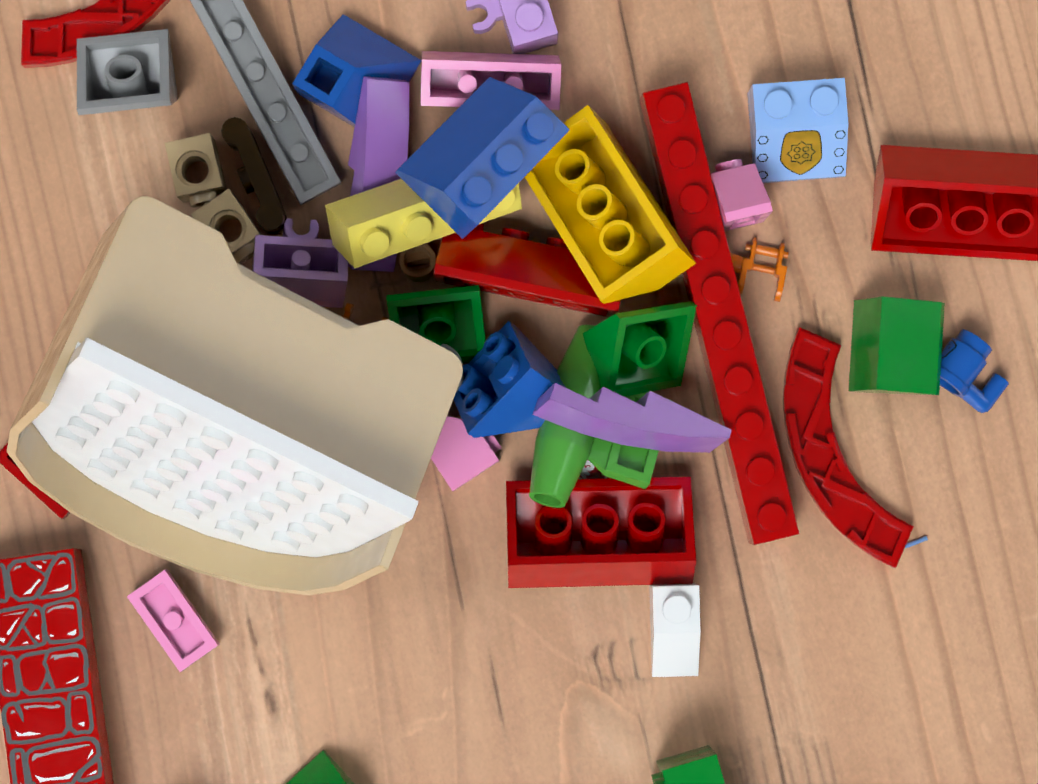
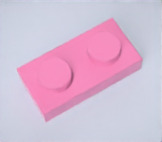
M167 569L127 596L179 672H182L220 645Z

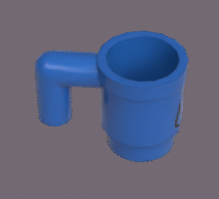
M962 329L956 338H951L942 350L940 386L962 398L978 412L985 413L993 407L1009 385V382L1002 376L994 373L982 390L972 384L987 364L985 360L992 349L981 338L968 330Z

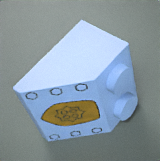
M845 78L752 84L747 93L752 162L755 163L763 183L846 176L849 123Z

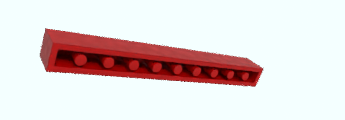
M685 82L644 92L640 98V105L668 219L696 262L695 265L683 272L682 276L688 300L697 305L694 324L718 422L732 430L730 438L724 442L748 543L757 545L798 535L799 530L689 84Z

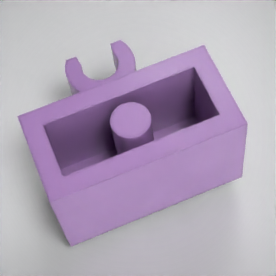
M467 0L465 2L467 11L482 8L488 14L484 21L472 25L475 34L486 33L494 27L496 21L503 20L513 54H525L557 44L558 31L548 0Z
M287 218L284 223L283 237L255 235L253 272L322 307L343 308L348 279V261L332 245V240L317 239L319 226L316 220L310 221L309 232L305 235H298L293 231V220L291 218Z

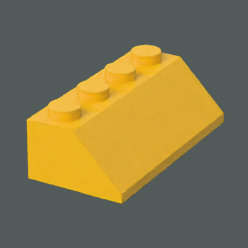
M589 105L563 122L570 130L525 176V179L600 301L606 304L657 291L695 265L696 262L608 124Z

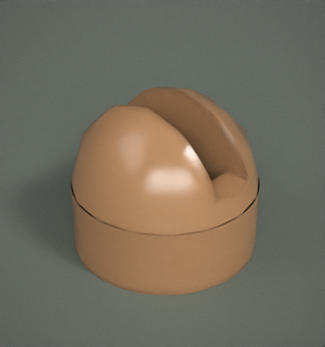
M422 244L401 252L399 264L406 278L414 282H424L432 277L436 256L430 246ZM430 262L429 267L410 271L408 270V267L427 264Z

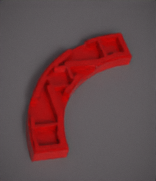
M99 0L85 9H78L60 16L23 20L21 66L24 68L51 67L76 62L77 39L138 32L153 20L171 0Z
M799 327L789 351L783 389L784 424L795 467L806 490L830 523L862 551L896 569L914 526L897 518L880 506L862 489L849 471V467L840 451L835 432H833L830 416L832 376L841 345Z

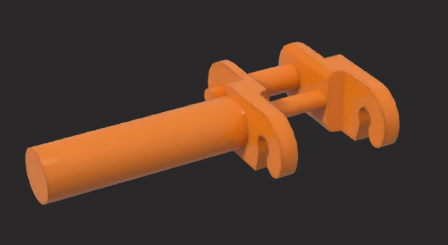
M753 237L752 244H746L745 250L750 251L749 259L730 253L734 271L739 273L738 287L741 295L747 272L754 270L773 274V276L778 278L774 301L780 302L787 272V266L781 264L782 259L788 258L789 252L784 251L785 243H781L779 248L758 245L757 238ZM755 254L777 258L775 268L753 264Z

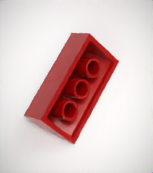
M881 145L874 179L871 251L1038 261V155Z
M482 223L478 224L463 239L457 233L442 237L433 273L438 283L457 287L479 285L482 292L608 318L619 311L621 300L606 304L600 301L563 239L548 237L546 244L528 241L529 233L520 230L503 228L501 235L484 232V224Z
M652 477L646 489L612 478L578 479L566 505L562 508L548 507L533 501L529 497L531 480L506 481L508 588L693 584L696 548L691 477Z

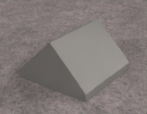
M168 29L77 39L78 115L170 106L178 100Z

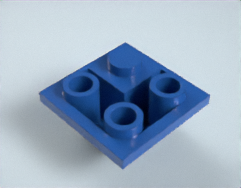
M343 14L317 42L292 85L297 94L355 127L364 76L399 79L410 82L422 61Z
M508 321L498 332L491 334L487 338L483 348L468 364L462 366L464 381L454 396V402L467 433L473 438L540 428L545 419L532 415L538 398L554 383L563 387L565 385L561 381L557 369L516 325Z

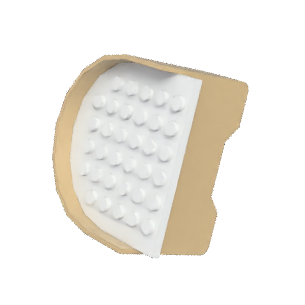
M142 196L134 199L102 235L10 428L7 453L30 483L73 515L130 546L194 572L255 589L301 595L341 591L389 569L405 524L412 520L419 503L415 498L461 381L463 367L458 356L453 352L389 319L359 326L236 263L221 232L155 198Z

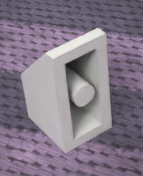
M649 585L652 677L698 676L701 633L699 585Z

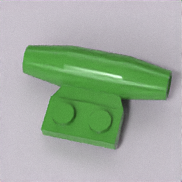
M581 325L578 327L557 369V373L565 387L586 398H591L600 390L598 374L582 334L594 327V325ZM646 393L630 395L625 397L634 402H637ZM545 420L539 428L535 440L529 497L544 506L553 508L564 507L587 460L603 476L646 489L650 484L659 450L620 445L584 435Z

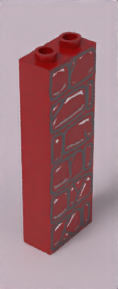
M71 548L0 559V709L11 784H114L82 549Z

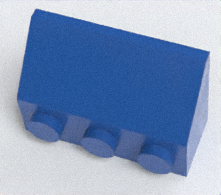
M489 77L395 173L463 239L507 196L570 129L536 96Z

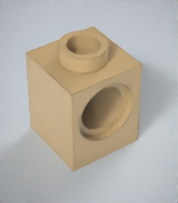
M210 133L165 143L176 195L182 202L190 201L191 207L204 206L216 198L218 194H222L227 190L216 141ZM197 161L207 163L209 172L205 180L195 184L187 181L186 171L192 163Z
M230 189L191 214L195 220L217 231L227 220L235 219L240 221L242 224L240 237L233 242H227L236 263L242 264L253 257L255 235L261 234Z

